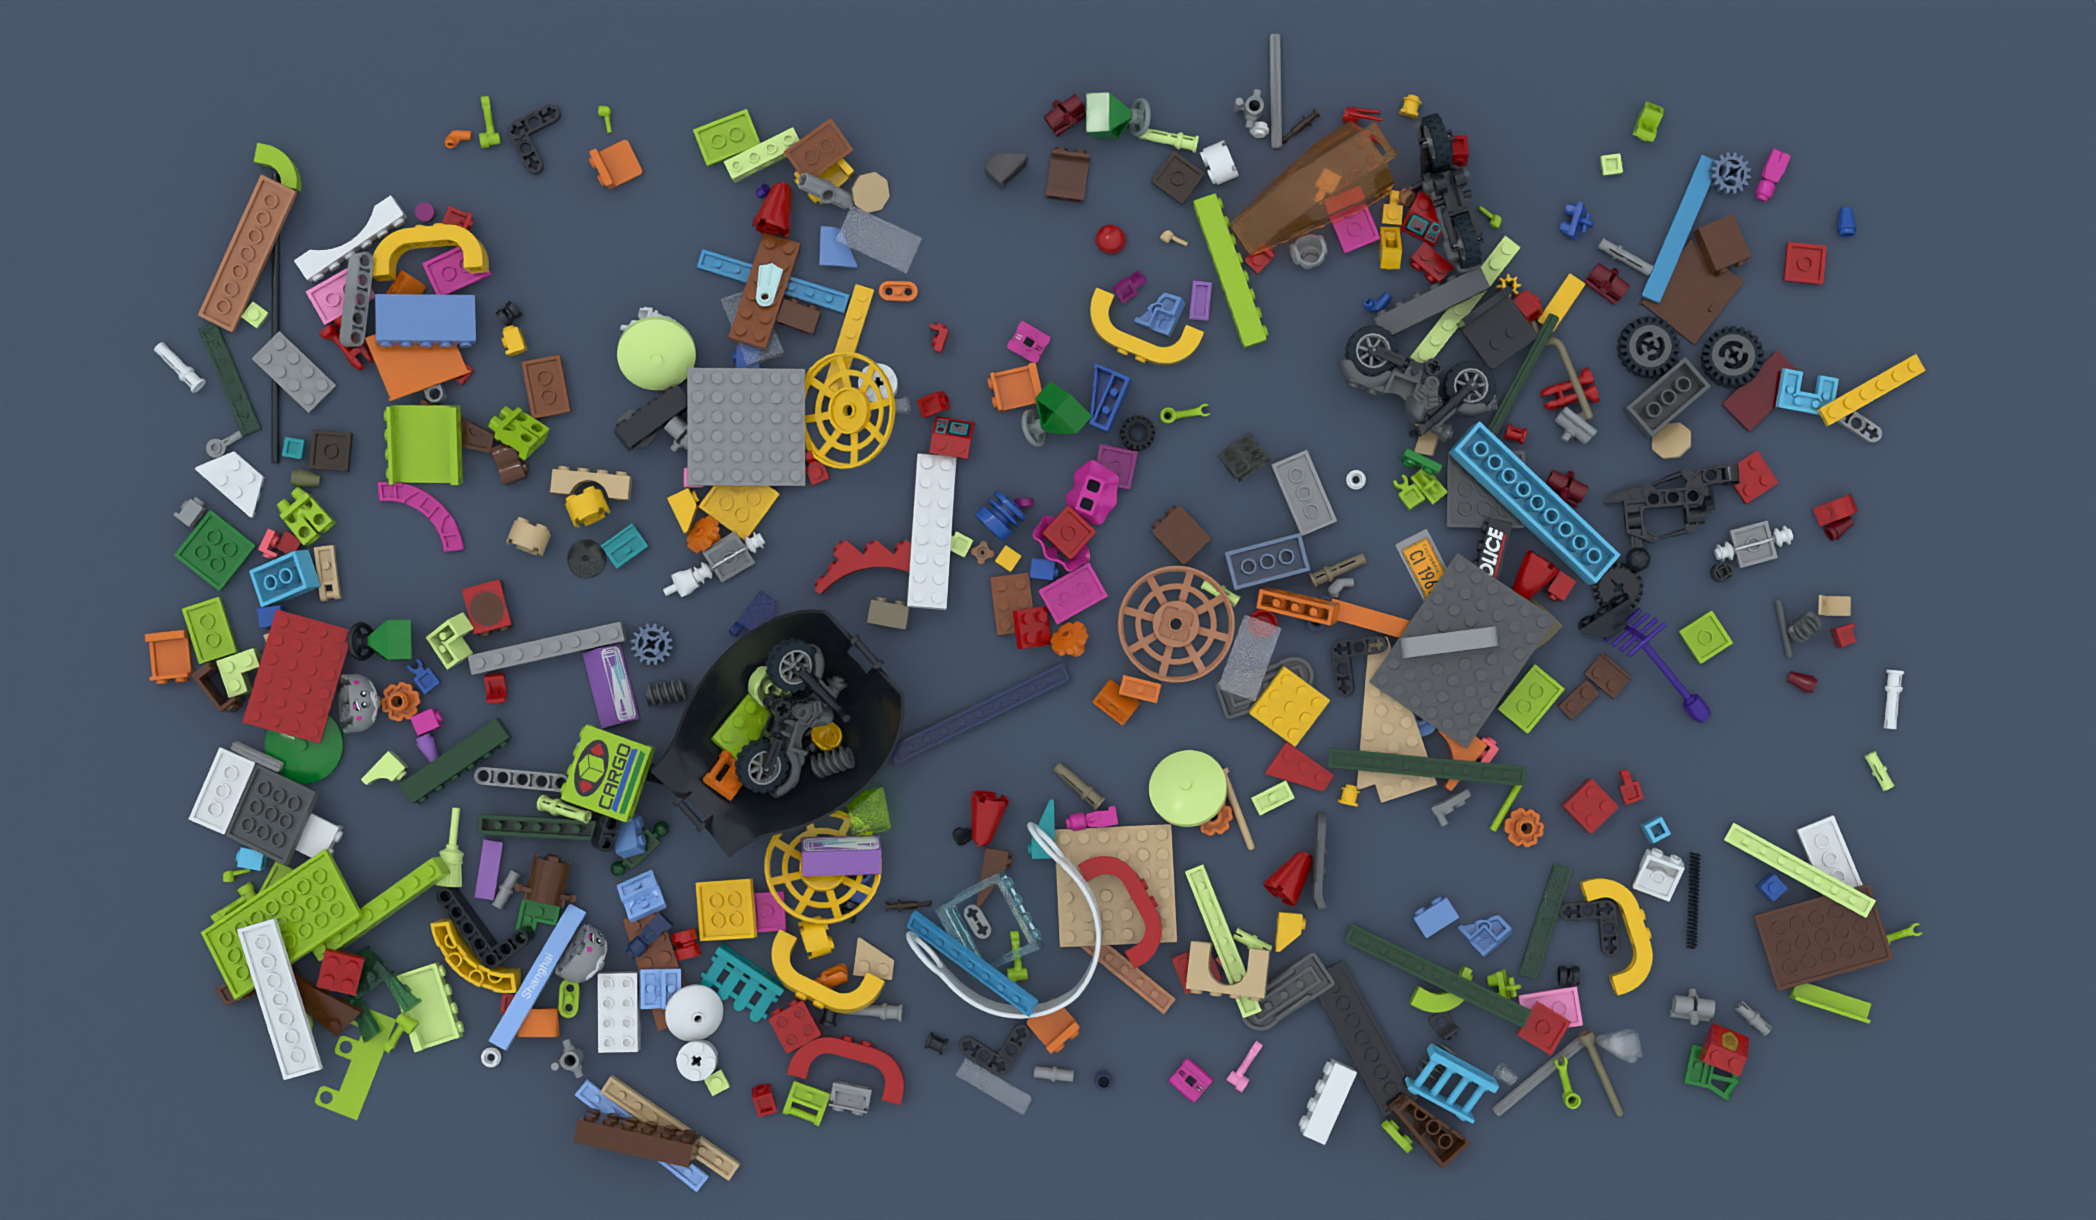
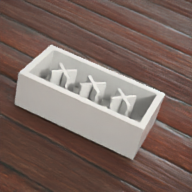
M639 971L598 973V1053L638 1052L641 1050Z
M1335 1059L1326 1062L1323 1068L1325 1073L1323 1079H1319L1315 1086V1097H1311L1307 1104V1115H1303L1299 1122L1300 1131L1304 1136L1324 1145L1357 1074L1354 1068Z

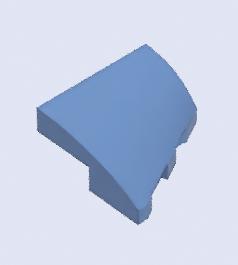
M821 226L819 265L857 268L858 265L842 230L835 227Z
M1165 292L1158 298L1156 303L1151 304L1147 308L1148 311L1140 318L1136 317L1134 322L1148 330L1170 338L1186 303L1181 297Z
M1499 915L1490 917L1488 920H1478L1473 924L1460 925L1458 927L1461 934L1483 958L1513 934L1512 928Z

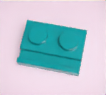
M633 523L601 545V548L605 551L616 569H619L649 547Z

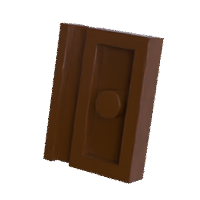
M1600 653L1583 673L1612 699H1615L1632 678L1604 653Z

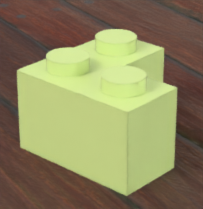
M463 612L448 619L426 637L447 670L463 662L469 655L473 654L463 637L474 628Z
M252 648L216 661L229 698L240 697L252 692L253 688L247 673L258 670L262 658L260 649Z

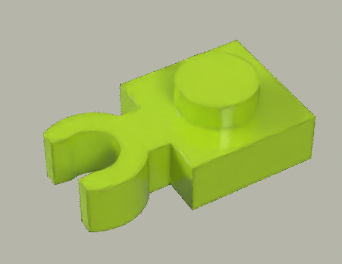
M1403 474L1401 478L1404 483L1398 484L1394 480L1393 486L1397 490L1402 491L1398 494V497L1410 511L1424 502L1426 498L1415 484L1408 485V478Z

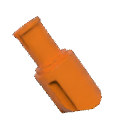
M841 963L824 970L821 976L813 979V981L829 989L848 982L847 965Z

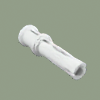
M164 342L159 343L154 348V351L179 375V380L184 381L191 388L192 393H196L205 385L206 381L203 378L201 379L192 367L185 365Z
M1886 670L1888 679L1885 686L1887 701L1884 728L1897 729L1899 694L1903 691L1901 681L1904 671Z

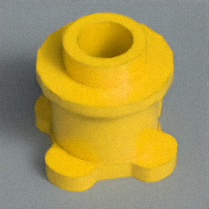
M1408 95V97L1403 98L1404 104L1399 114L1417 119L1419 115L1417 113L1418 108L1422 102L1419 101V97Z
M1346 784L1345 788L1341 787L1343 791L1341 800L1338 799V802L1358 807L1356 800L1360 791H1357V786Z

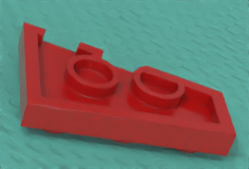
M1288 742L1283 745L1264 773L1320 791H1324L1335 776Z

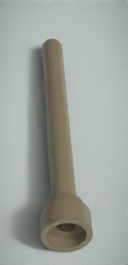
M1585 1030L1578 1034L1580 1043L1587 1047L1616 1116L1622 1117L1623 1110L1594 1045L1595 1035L1592 1030Z

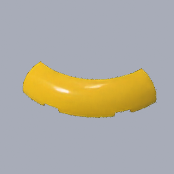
M450 918L430 923L437 947H440L446 962L461 977L478 987L482 986L494 992H518L521 985V968L513 969L497 966L493 969H488L481 963Z

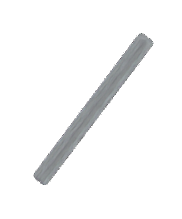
M1280 34L1270 35L1271 147L1273 149L1282 147Z
M1576 1037L1492 1108L1497 1116H1501L1557 1069L1553 1063L1554 1058L1558 1061V1064H1562V1055L1568 1060L1583 1048L1584 1045L1580 1043L1579 1038Z

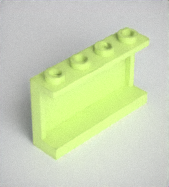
M440 961L391 977L401 1012L419 1022L417 1028L409 1035L414 1052L463 1036L464 1026L461 1021H458V1008L456 1003L452 1002L450 996L452 995V989L450 984L446 983L444 977L446 976V970L444 965L440 964Z

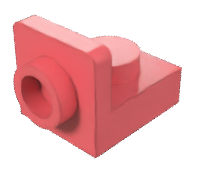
M272 529L267 530L258 549L264 552L262 556L271 560L282 556L272 551L280 541L279 532Z
M1488 736L1486 739L1481 737L1480 740L1488 748L1484 749L1480 754L1478 762L1490 763L1499 750L1495 746L1497 742Z

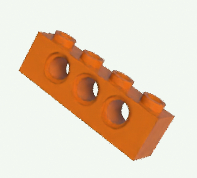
M1266 586L1259 590L1256 608L1331 626L1337 623L1340 603Z

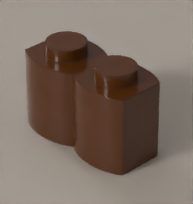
M504 443L490 448L504 485L508 486L528 478L529 467L526 461L523 462L519 457L520 452Z

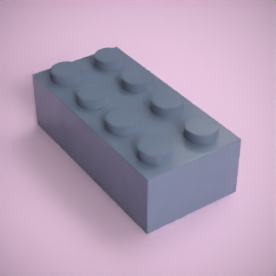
M1301 533L1224 553L1233 591L1310 571Z

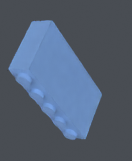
M375 294L376 344H380V347L400 345V347L408 348L412 347V345H420V347L429 348L432 345H440L442 348H450L452 345H460L461 348H470L476 343L475 295Z

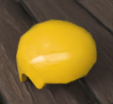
M833 722L826 726L812 728L811 731L813 743L823 751H832L833 748H838L843 738L841 729Z

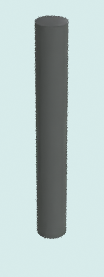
M1777 600L1774 602L1786 658L1794 657L1790 635L1787 631L1788 625L1782 600Z

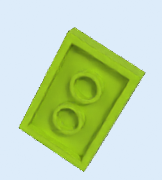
M747 109L693 129L707 167L732 158L760 144Z
M221 597L182 608L199 664L238 653Z
M1533 664L1497 710L1528 734L1565 688L1537 665Z
M748 694L711 737V740L722 750L729 751L732 757L737 760V754L741 753V748L744 745L747 746L750 741H757L759 739L761 731L768 720L769 713Z

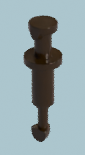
M1313 109V113L1307 118L1303 115V120L1295 125L1287 136L1282 138V143H1287L1288 138L1292 135H1297L1306 126L1311 127L1310 122L1316 117L1319 118L1320 114Z
M898 899V903L885 902L886 912L888 909H898V912H901L902 909H917L918 906L929 907L932 901L922 903L916 901L900 902V899Z

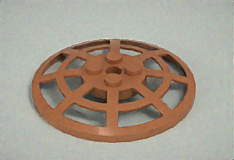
M1185 566L1158 568L1138 579L1125 595L1118 616L1120 642L1131 662L1150 677L1172 683L1195 680L1216 668L1229 651L1235 630L1233 608L1222 587L1204 572ZM1167 572L1186 573L1183 584L1173 583L1160 587L1154 576ZM1193 575L1207 581L1220 595L1208 600L1201 591L1191 586ZM1147 581L1152 592L1143 599L1138 610L1127 607L1133 593ZM1171 589L1181 590L1178 601L1167 602L1162 592ZM1191 592L1196 595L1204 604L1193 609L1186 603L1188 593ZM1156 596L1161 607H1159L1155 614L1145 612L1144 609L1148 602ZM1224 602L1228 614V634L1216 631L1217 619L1213 607ZM1206 611L1209 612L1211 619L1210 629L1199 626L1198 616ZM1125 614L1136 617L1135 630L1139 641L1131 646H1128L1124 633ZM1174 618H1178L1182 623L1178 630H1174L1170 626V622ZM1141 619L1153 622L1154 632L1146 637H1143ZM1197 634L1207 636L1208 639L1203 647L1196 652L1191 642ZM1158 639L1166 645L1164 655L1161 656L1154 652L1148 644ZM1213 640L1225 641L1219 655L1211 664L1205 667L1200 657L1209 649ZM1184 646L1189 654V657L1171 659L1173 647ZM1143 648L1151 657L1160 661L1159 673L1145 667L1136 659L1133 653ZM1193 661L1198 672L1186 676L1166 675L1169 664L1181 665Z

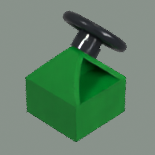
M386 620L375 631L367 623L358 622L354 624L349 630L347 638L348 649L351 655L359 661H365L375 651L384 660L412 659L411 620ZM360 628H364L368 633L362 634ZM354 634L357 637L356 649L354 648L353 643ZM362 649H369L365 655H360Z

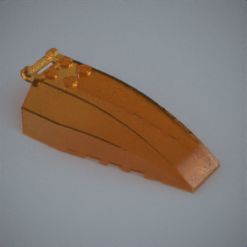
M1350 121L1320 139L1230 222V226L1251 256L1272 248L1276 244L1289 241L1296 236L1304 235L1308 231L1326 226V224L1335 220H1341L1358 213L1391 193L1394 181L1387 162L1395 158L1399 153L1387 141L1377 122L1363 129ZM1374 134L1387 153L1386 155H1381L1369 135Z

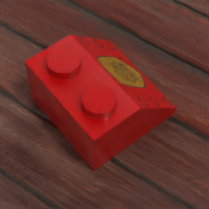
M1712 1023L1698 1059L1740 1076L1748 1056L1749 1037Z

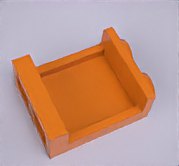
M1036 363L997 373L992 372L990 373L991 378H987L989 389H994L995 397H991L994 409L998 408L999 412L1036 404L1035 398L1042 391Z
M178 630L145 634V642H149L152 669V677H149L150 681H156V684H166L169 679H175V682L188 681L187 677H192L191 674H193L189 631Z

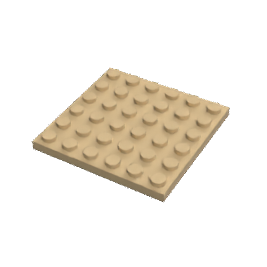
M1171 824L1086 828L1080 831H1072V829L1055 830V843L1079 871L1078 864L1098 856L1115 857L1131 866L1140 880L1144 878L1149 887L1146 890L1149 897L1154 896L1158 904L1155 908L1162 923L1160 943L1177 942ZM1056 862L1060 947L1095 946L1096 930L1089 903L1073 878ZM1102 874L1088 881L1087 883L1095 896L1100 912L1102 926L1101 945L1138 944L1144 937L1145 923L1123 882L1111 874Z

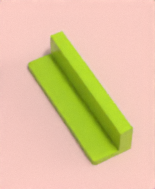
M1809 983L1792 987L1789 997L1791 999L1868 1024L1871 1022V1020L1867 1019L1871 1003Z

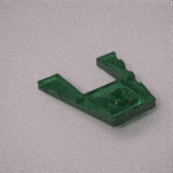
M369 945L354 954L365 957L356 995L347 994L352 1006L356 1007L357 1005L362 1008V1011L356 1017V1021L364 1043L377 1036L382 1030L362 998L384 981L404 1013L422 1002L420 998H416L411 993L412 990L406 984L403 985L399 981L398 975L393 970L390 971L384 965L385 962Z

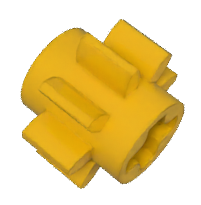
M1507 274L1505 280L1501 277L1498 279L1501 284L1496 286V289L1501 291L1510 283L1513 290L1512 294L1516 296L1518 292L1515 289L1519 288L1521 284L1516 283L1517 277L1513 279Z

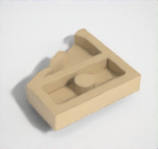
M858 937L853 975L865 977L869 973L880 979L892 980L895 960L866 942L863 938Z

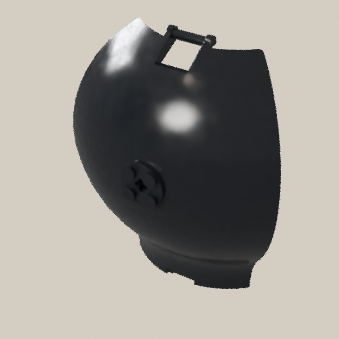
M799 610L775 617L752 629L730 646L707 671L696 687L682 714L671 744L660 760L650 769L651 773L677 797L672 804L680 808L697 827L696 830L699 833L706 828L729 857L754 841L806 827L826 818L847 805L875 780L889 761L898 743L905 714L903 692L883 671L881 666L884 662L879 660L860 640L859 634L852 637L831 613L826 610ZM788 638L801 639L808 644L816 645L820 648L825 663L821 680L828 686L827 678L838 676L843 678L844 682L848 684L839 692L836 701L845 709L846 713L850 716V720L844 722L837 713L832 711L834 715L832 722L841 729L843 738L840 746H843L845 750H847V747L852 750L855 760L854 768H847L845 771L840 770L839 773H833L830 776L826 775L824 778H817L812 770L811 758L809 757L801 766L799 781L795 788H792L783 796L774 798L768 791L766 793H760L759 791L756 793L742 784L731 801L703 781L704 776L710 773L723 751L711 740V737L742 699L749 694L748 683L751 675L758 667L765 666L766 660L769 658L768 653L772 652L774 645H778L780 641L788 640ZM854 645L873 664L869 672L848 652ZM794 652V659L800 652ZM804 657L799 661L800 663H804ZM807 688L803 691L798 690L796 693L792 694L804 693L807 690ZM812 728L806 729L801 742H804L805 738L811 736ZM820 750V753L825 757V751ZM724 765L716 780L719 782L722 780L730 768L729 765ZM757 771L751 774L753 778H756ZM687 797L707 818L704 822L684 802Z

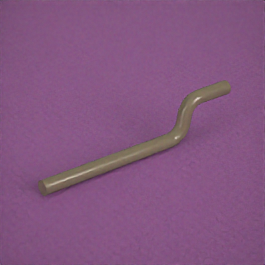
M1534 320L1530 325L1538 335L1540 330L1536 320ZM1550 337L1545 346L1555 345L1557 347L1586 419L1593 418V413L1565 345L1560 339Z

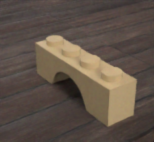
M558 466V469H552L550 492L553 494L573 495L580 485L586 482H597L604 487L608 498L630 501L633 478L628 476L627 472L616 471V475L608 474L609 471L597 470V473H591L586 468H577V471H570V467Z

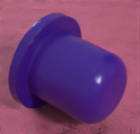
M765 183L762 184L761 188L756 190L757 197L763 198L767 196L770 191L769 186Z

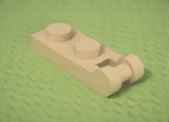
M335 545L314 547L316 571L321 585L319 587L320 600L323 602L331 598L335 600L342 599ZM332 585L333 590L327 591L326 586Z

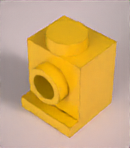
M514 325L503 328L504 337L501 339L505 349H509L505 351L507 356L512 357L528 351L520 328L514 327Z

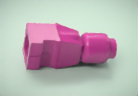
M1776 149L1769 152L1766 163L1763 166L1762 180L1759 181L1755 191L1757 200L1767 202L1772 197L1776 188L1775 183H1779L1781 176L1785 172L1791 157L1790 155Z
M1110 806L1108 810H1097L1086 815L1083 812L1071 814L1069 818H1066L1067 830L1080 831L1085 830L1087 826L1102 828L1117 825L1115 806Z

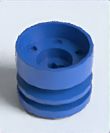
M996 491L993 495L999 501L996 503L991 498L988 499L993 508L990 510L982 506L974 516L996 537L1005 542L1012 534L1008 527L1009 523L1018 528L1019 524L1014 518L1017 517L1023 522L1026 517L1009 497Z

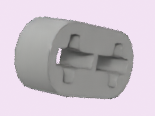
M975 904L968 905L964 910L966 921L978 938H987L991 934L990 923L980 907ZM969 908L977 909V921L972 916L968 917ZM978 922H980L983 927H988V929L986 930V935H984L983 933H978Z

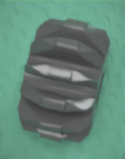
M1806 611L1792 621L1787 631L1793 640L1795 639L1797 643H1802L1818 632L1822 622L1812 611Z

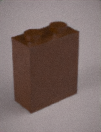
M1734 214L1699 227L1693 232L1711 275L1717 272L1718 275L1730 271L1729 267L1734 265L1736 268L1747 264L1746 260L1752 257Z
M1173 505L1165 513L1167 517L1163 521L1159 519L1151 526L1154 529L1151 534L1184 566L1212 538L1180 505L1177 508Z

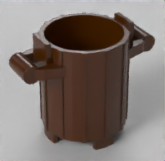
M536 852L533 857L528 884L521 885L520 883H515L514 889L517 892H524L522 900L528 899L564 908L565 900L572 903L577 900L575 894L565 893L571 869V859L567 863L561 861V858L557 857V855L548 853L544 858L538 857V852Z

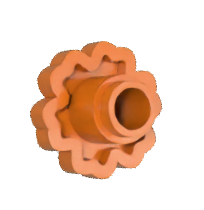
M710 515L706 518L702 517L697 521L694 528L688 534L687 542L689 543L687 547L695 553L704 552L712 544L722 539L718 533L720 529L718 527L719 521Z
M1079 621L1073 624L1068 622L1060 626L1058 632L1052 635L1050 640L1051 648L1059 656L1067 654L1078 657L1082 655L1089 636L1086 633V627Z
M400 682L398 685L391 684L383 691L385 698L381 699L382 711L389 713L388 717L398 722L403 721L405 718L410 719V717L419 712L417 706L422 703L420 693L413 691L414 687L412 684ZM401 698L403 701L402 705L399 704Z
M1224 802L1221 810L1217 813L1215 820L1210 819L1206 823L1198 825L1201 826L1200 830L1202 833L1212 836L1215 832L1223 834L1225 830L1229 829L1228 821L1233 819L1231 807L1225 806L1226 802Z
M1518 808L1511 811L1510 818L1504 820L1503 827L1504 832L1509 833L1507 840L1515 846L1522 844L1524 847H1530L1535 845L1537 837L1543 835L1544 824L1539 822L1540 815L1532 809L1525 811L1523 808ZM1522 824L1526 825L1525 831H1521Z

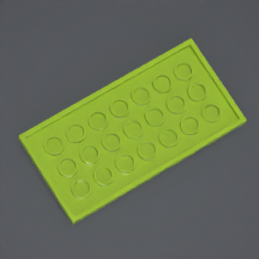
M324 849L202 931L201 934L234 1000H239L254 990L255 986L237 929L276 918L290 964H293L362 918L363 914L329 849Z

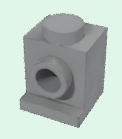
M195 496L194 499L185 501L180 508L182 511L180 513L175 512L174 516L187 526L195 528L208 509L203 506L205 502Z

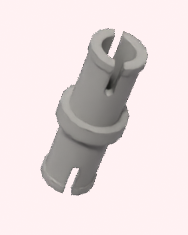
M510 869L503 885L500 884L499 886L500 890L492 902L493 906L501 910L504 909L509 896L514 893V885L518 882L521 874Z
M1744 1001L1736 1005L1735 1010L1747 1020L1749 1025H1753L1759 1030L1763 1036L1771 1031L1772 1026L1760 1017L1758 1011L1752 1010Z
M1035 1065L1034 1078L1049 1079L1051 1082L1058 1080L1073 1083L1074 1070L1057 1069V1066L1049 1068Z

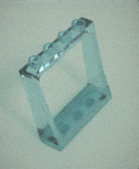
M1003 870L943 902L935 910L947 933L983 959L955 905L988 886L997 884L1029 945L986 961L994 968L1039 950L1043 946L1040 940L1041 933L1039 929L1033 927L1031 914L1028 911L1025 912L1022 906V897L1019 894L1016 895L1013 889V880L1007 877Z

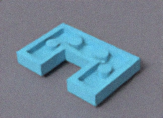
M1782 369L1775 407L1820 415L1817 409L1835 400L1838 378L1818 375L1815 393L1812 394L1800 391L1803 372Z

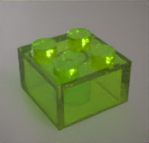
M884 787L864 790L847 804L852 836L891 830Z

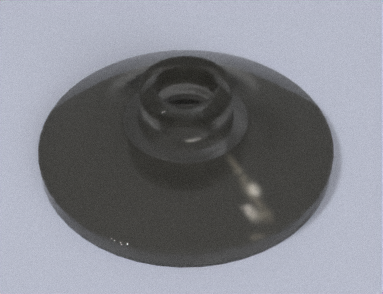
M588 539L580 540L570 548L567 555V563L575 575L581 578H592L604 569L606 554L599 543ZM584 555H588L589 560L587 562H583L582 557Z

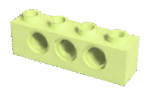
M792 127L724 161V164L732 180L736 183L786 158L787 156L784 151L798 142L799 138Z

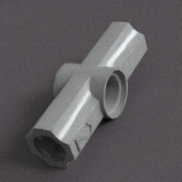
M808 172L802 173L799 177L798 188L819 197L823 203H832L842 209L850 208L853 204L852 193L833 185L829 179H820Z

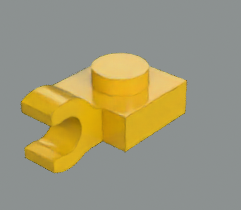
M1391 190L1389 204H1383L1381 224L1401 226L1403 205L1397 204L1399 191Z

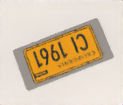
M1427 529L1395 545L1423 601L1426 600L1447 569Z

